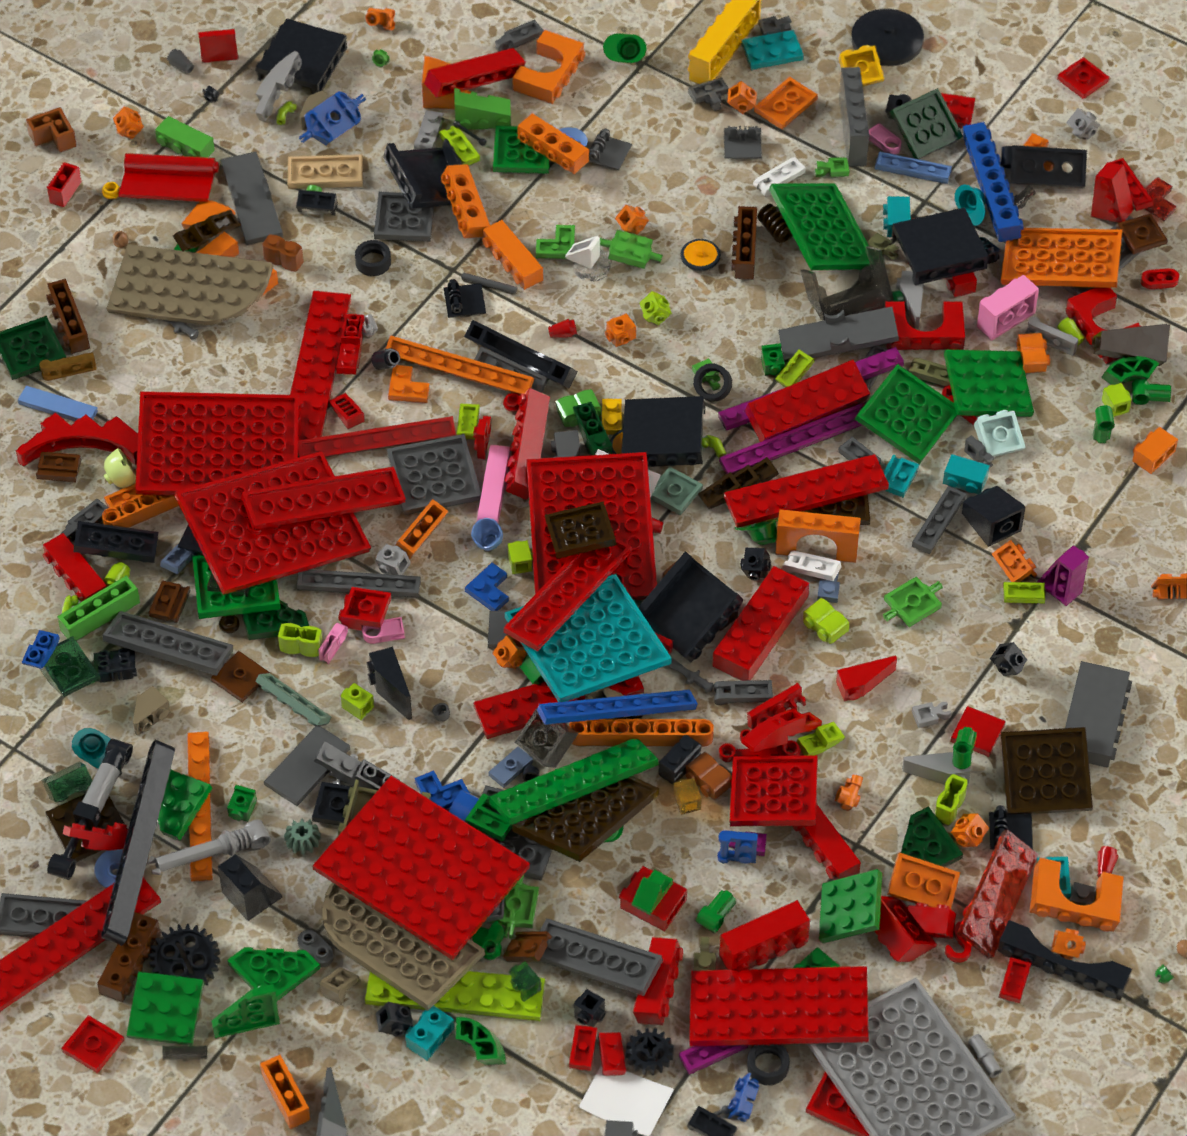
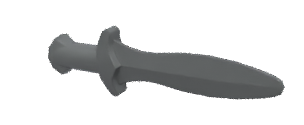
M164 320L174 326L175 334L183 331L190 336L191 340L196 339L199 335L198 329H192L187 323Z
M672 658V664L668 666L682 673L687 678V684L694 682L707 693L713 690V682H708L700 677V670L696 672L690 671Z

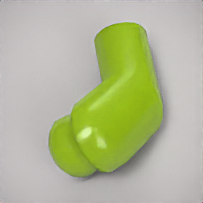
M287 101L278 109L276 119L278 125L285 124L286 114L288 112L294 113L297 109L296 104L292 103V101Z
M706 435V437L702 438L703 448H713L718 458L726 455V451L718 437Z
M68 595L65 598L62 613L78 604V597L76 595Z

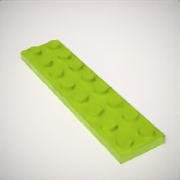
M468 971L434 1006L443 1012L540 1021L545 978ZM369 972L365 996L366 1005L384 1006L387 1002H392L410 1007V1009L427 1010L372 972Z

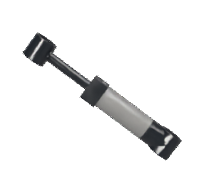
M113 738L110 739L105 750V757L83 801L78 802L73 812L76 824L85 825V829L86 827L92 829L98 826L101 819L100 813L117 778L122 775L124 764L130 761L133 753L132 744ZM71 837L64 854L59 855L55 853L52 855L47 867L48 874L66 880L72 878L76 868V860L71 857L80 838Z

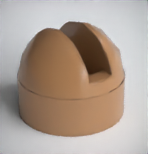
M122 231L115 232L113 244L116 247H125L128 244L127 234Z
M1186 939L1180 940L1177 943L1178 954L1187 958Z

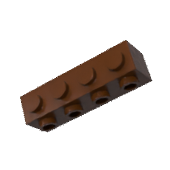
M738 206V216H734V227L737 228V231L733 230V242L737 243L732 247V256H736V259H732L731 271H735V279L754 280L757 207Z
M66 279L48 283L49 294L46 295L49 306L53 305L51 310L54 319L59 321L57 322L59 333H64L62 339L65 348L69 347L71 354L90 349L87 331Z
M134 912L127 940L122 946L117 944L97 982L100 995L120 1002H124L127 995L130 996L138 972H142L145 959L148 960L149 954L152 953L151 946L156 941L155 939L161 936V929L157 919Z

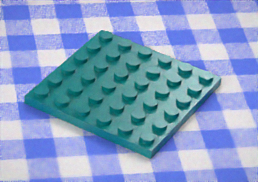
M616 574L608 576L539 651L521 643L558 702H566L672 664L671 656ZM524 606L505 612L507 622Z

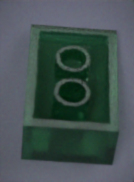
M73 636L58 643L48 662L40 669L49 684L62 697H66L101 679Z

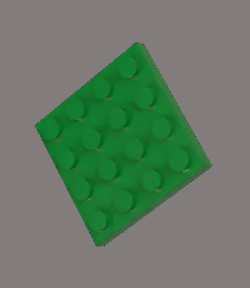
M945 350L944 358L957 415L982 416L989 414V416H994L999 411L1007 410L1008 412L1014 411L1016 417L1033 416L1034 409L1025 370H1023L1020 351Z
M897 364L857 414L855 420L920 464L956 418L957 414L955 404Z
M204 555L192 556L199 619L281 609L277 579L223 595Z

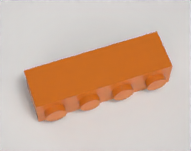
M503 220L483 229L482 242L484 246L492 251L494 258L502 263L503 268L513 276L516 284H520L525 290L543 281V267Z

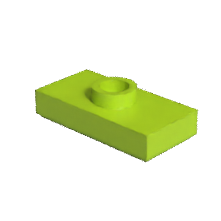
M798 349L775 378L776 382L784 387L798 383L814 364L815 360Z
M460 404L457 435L464 434L466 439L475 440L473 432L474 427H478L479 404Z
M1004 582V603L1045 604V583Z

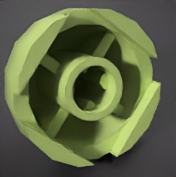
M117 448L107 456L104 462L106 474L103 476L110 485L114 483L119 488H126L136 483V469L134 470L131 465L132 463L122 450Z

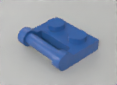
M727 830L719 833L720 851L717 858L720 863L725 864L729 861H738L744 864L756 863L758 834ZM730 842H735V850H729Z

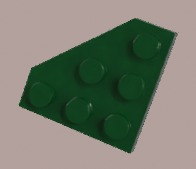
M280 600L281 609L241 615L248 640L278 637L281 624L292 623L300 627L309 626L306 613L300 609L297 611L291 609L287 603Z
M929 806L910 815L901 853L942 867H947L963 859V853Z

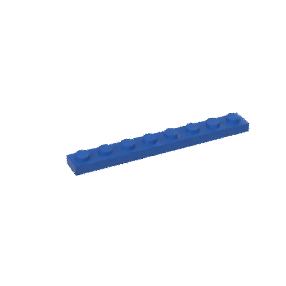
M690 690L539 704L537 711L543 723L547 725L696 710L698 703Z

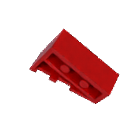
M1107 162L1095 177L1091 217L1120 223L1125 221L1134 211L1124 165Z

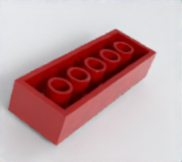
M853 359L747 404L745 412L759 441L762 442L865 402L871 393Z
M773 566L714 650L712 667L741 681H750L807 600L809 582Z

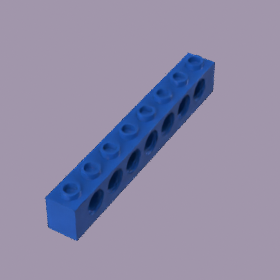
M985 122L963 126V140L980 190L985 195V204L998 242L1021 238V230L1024 229L1023 221L1021 218L1018 219V207L1013 204V193H1009V181L1004 179V167H1000V156L995 153L996 145L994 141H991V130L986 128Z

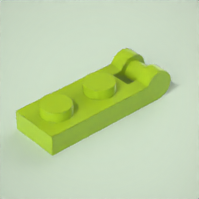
M451 126L449 130L439 131L441 140L444 142L445 139H448L462 165L468 164L469 166L480 161V155L460 128Z

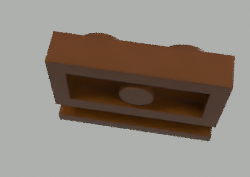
M41 452L38 471L36 472L37 479L76 482L81 464V455Z
M162 580L148 612L149 617L164 621L172 620L174 623H178L191 592L190 586L183 587L181 584Z
M516 931L515 939H511L502 957L507 962H539L548 946L546 942L552 936L548 931Z

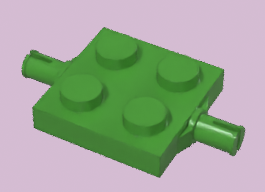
M616 230L615 237L612 240L600 237V246L609 248L608 259L643 269H645L646 263L650 259L661 263L662 255L652 252L653 239Z
M917 576L884 595V601L891 607V610L884 613L883 618L888 622L890 619L898 616L908 627L913 626L941 609L942 603L935 597L934 593L943 589L940 581H937L929 587L922 583Z
M524 875L505 897L504 919L496 920L501 925L506 926L504 937L507 939L508 934L509 939L513 938L514 927L533 928L539 887L524 884Z

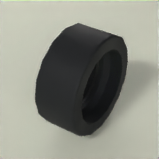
M368 240L361 243L355 250V264L358 271L367 276H379L388 271L391 266V251L388 245L378 240ZM370 253H378L384 256V259L377 263H368L362 260L365 255Z
M709 363L701 366L696 371L693 386L699 396H703L705 400L710 402H716L724 399L730 393L732 378L730 373L721 365ZM711 371L719 372L724 379L723 388L715 394L707 393L702 387L703 377Z
M754 1045L750 1049L747 1058L748 1073H751V1078L758 1080L760 1084L775 1085L780 1083L789 1071V1054L783 1045ZM771 1053L781 1059L782 1065L777 1071L764 1072L756 1067L755 1060L761 1054Z

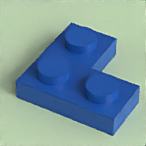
M491 563L465 586V592L489 610L499 611L509 601V596L497 588L507 578V573L494 563Z
M434 770L415 778V784L420 793H431V801L445 810L452 806L461 790L469 793L462 779L442 786Z

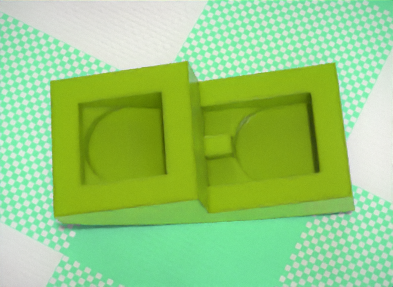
M831 722L817 727L815 733L800 737L796 742L804 755H818L844 740L845 736L835 722Z

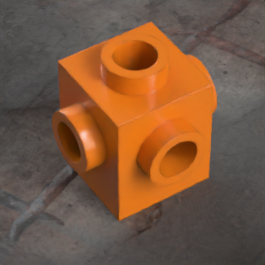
M740 81L728 89L727 103L744 114L756 106L757 92Z
M124 106L113 117L116 130L123 137L133 139L144 128L139 113Z
M625 205L615 217L623 231L637 235L644 230L645 225L649 222V219L645 216V211L638 206Z
M627 313L606 322L605 336L609 342L612 341L615 347L627 344L631 340L636 339V325Z
M506 635L492 652L497 659V663L503 668L516 669L527 656V652L522 644L509 635Z
M978 813L963 814L956 821L951 834L960 846L977 847L982 842V838L989 830V827Z
M1066 928L1065 932L1055 930L1051 951L1060 953V956L1073 960V957L1079 958L1080 954H1084L1086 942L1083 941V936L1078 935L1079 931L1069 928ZM1071 941V946L1068 948L1067 943Z

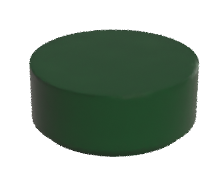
M900 290L891 292V302H905L904 295Z

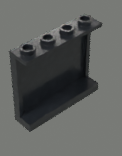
M286 18L283 25L279 26L277 35L272 38L269 48L264 51L262 60L256 65L258 81H261L264 75H268L282 59L295 51L298 52L302 64L294 75V83L311 88V95L322 91L347 50L346 35Z
M445 139L442 147L403 151H398L394 143H387L383 159L411 209L451 205L441 176L447 165L462 164L448 139Z
M965 207L893 224L892 238L898 239L913 271L912 281L914 285L987 269L989 256Z
M704 397L625 399L622 454L647 452L648 467L703 464V415L706 411Z
M685 551L638 608L653 631L673 640V648L692 663L693 660L700 657L702 649L714 640L717 631L728 623V618L733 612L740 609L744 599Z

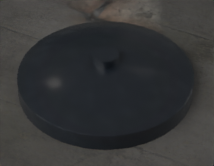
M877 9L865 13L854 23L851 42L854 50H858L865 45H875L881 66H897L913 60L921 52L924 43V31L920 23L906 12L896 9Z

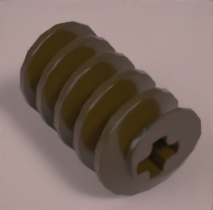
M767 204L760 209L757 219L776 242L784 243L793 237L778 206Z

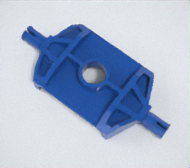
M338 91L304 115L307 132L299 136L301 142L304 143L312 137L327 146L331 141L361 122V114L358 106L366 101V98H363L364 95L361 94L357 98L351 99L346 93ZM330 113H336L339 117V120H333L330 116Z

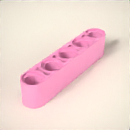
M490 445L477 521L483 518H490L496 520L499 524L506 485L505 477L509 468L507 463L511 454L510 446Z

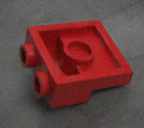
M351 587L349 595L346 594L344 609L340 610L338 620L342 625L347 626L348 629L362 631L363 626L381 628L392 599L391 593Z

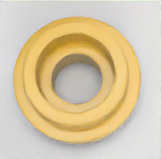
M107 182L102 188V195L107 199H115L118 197L120 187L115 182Z

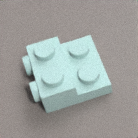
M1002 410L990 417L989 414L982 415L974 423L978 439L983 443L985 452L990 453L993 457L1026 448L1014 411Z

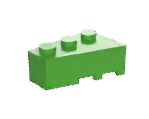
M454 88L455 121H459L460 125L466 129H495L496 126H511L510 99L491 95L483 97L478 96L477 92L471 91L468 94Z

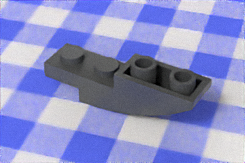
M325 741L322 743L314 759V762L330 770L329 775L353 787L355 780H359V787L379 790L391 776V774L363 759L360 762Z

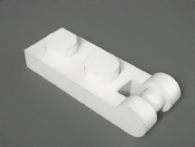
M793 157L756 178L753 185L757 189H761V193L768 197L771 195L769 191L771 184H787L806 173V167Z
M792 550L788 555V561L784 562L782 569L788 573L796 572L834 581L842 566L841 562Z

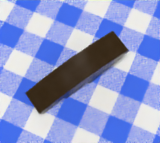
M228 210L209 216L206 220L195 223L188 229L176 232L173 238L182 252L214 240L224 231L228 233L241 225L233 212Z
M766 457L753 467L748 464L735 474L729 472L698 493V496L708 509H712L726 503L724 492L767 482L779 475L768 457Z

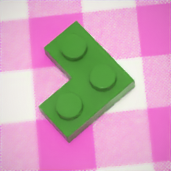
M556 225L555 239H536V258L567 259L565 256L575 242V225Z

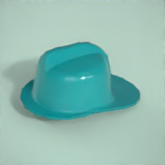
M966 184L960 185L956 189L954 196L958 209L965 207L973 225H980L985 218V195L978 188H972Z
M84 728L73 736L72 749L79 758L99 769L105 757L107 744L111 738L96 729Z

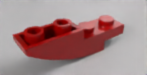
M345 314L336 367L337 374L356 375L357 369H359L365 315Z
M790 709L776 714L757 725L741 739V743L753 752H760L767 748H776L787 744L788 736H795L799 733L815 730L822 725V720L810 712L801 714L795 709Z
M117 822L114 823V826L106 825V830L93 827L92 831L86 830L85 825L72 823V827L64 825L63 830L64 835L82 839V847L94 850L123 849L128 832L126 824Z

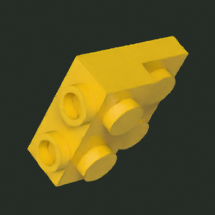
M865 45L854 51L848 49L839 54L841 68L860 67L862 86L884 82L885 78L875 45Z

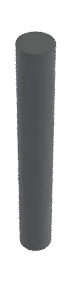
M464 272L461 276V280L476 284L481 283L483 286L513 294L517 293L518 287Z

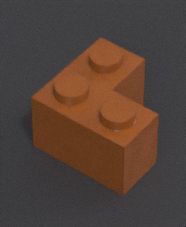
M61 107L26 119L28 133L35 147L52 140L59 153L77 147L74 130Z

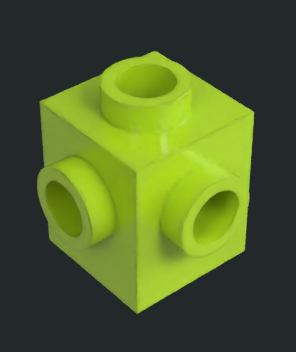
M651 291L639 302L643 311V317L648 322L660 325L672 314L669 307L670 304L665 296Z

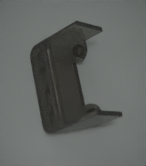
M871 246L866 247L870 265L862 268L859 272L860 285L827 296L824 287L818 285L815 272L805 269L800 270L808 300L822 321L825 320L824 314L833 316L843 310L844 316L882 309L885 308V302H892L893 294L881 249Z

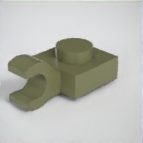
M876 233L867 241L872 252L879 257L884 254L889 259L895 260L899 256L896 253L899 247L892 244L891 240L879 233Z
M701 937L700 953H694V971L716 970V953H709V937Z

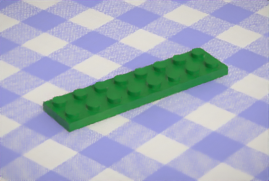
M630 739L489 796L490 804L510 825H513L658 766V758L639 739Z

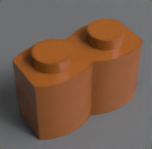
M270 234L262 243L264 259L267 262L281 265L289 271H298L304 263L302 246L296 242L285 241L280 236Z
M703 752L686 765L687 780L691 784L695 783L699 786L704 796L715 800L731 788L732 775L708 753Z

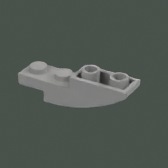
M294 51L282 59L261 83L256 92L260 102L255 113L259 120L266 122L268 116H271L275 100H278L280 97V90L287 92L289 86L293 85L294 75L302 64L298 52Z

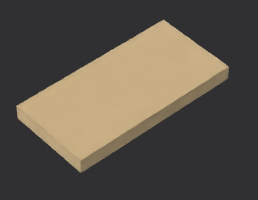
M359 154L288 157V189H305L309 185H316L321 188L363 187V156Z

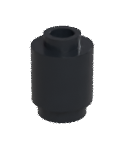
M391 348L375 351L372 355V364L377 370L393 368L400 362L398 351Z

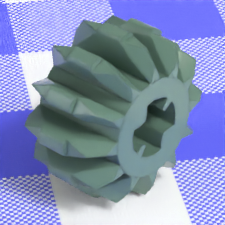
M301 818L300 822L297 823L293 820L292 826H287L284 839L288 849H292L294 854L301 851V854L304 855L305 851L308 850L312 853L313 847L318 848L321 833H319L317 824L313 825L311 819L304 822L303 818Z

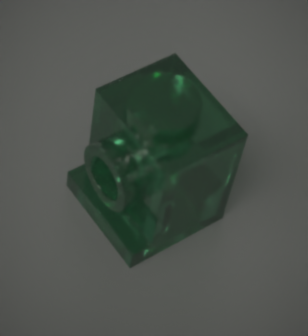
M526 961L520 965L513 966L509 970L511 985L517 992H521V1000L523 1002L541 991V979Z

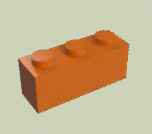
M432 499L395 545L402 548L410 560L443 521L448 510Z
M277 1055L260 1063L262 1077L290 1130L310 1121L309 1107L282 1056Z

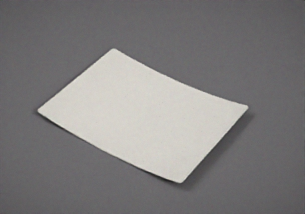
M601 1065L579 1108L604 1120L631 1121L634 1124V1129L638 1130L639 1134L650 1136L674 1089L626 1071L625 1075L603 1076Z

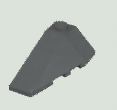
M327 1067L324 1082V1096L326 1097H322L321 1112H319L316 1136H348L332 1068Z

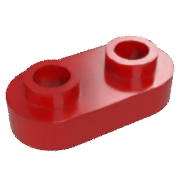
M1171 268L1146 270L1142 273L1141 285L1146 289L1173 288L1177 286L1180 275L1175 269Z

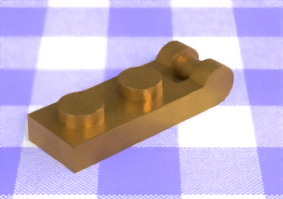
M93 352L55 361L42 360L40 362L42 378L45 381L97 370Z

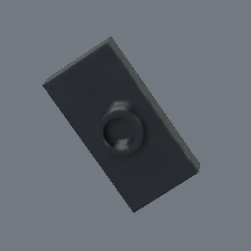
M699 1105L687 1124V1127L703 1136H734L738 1128Z

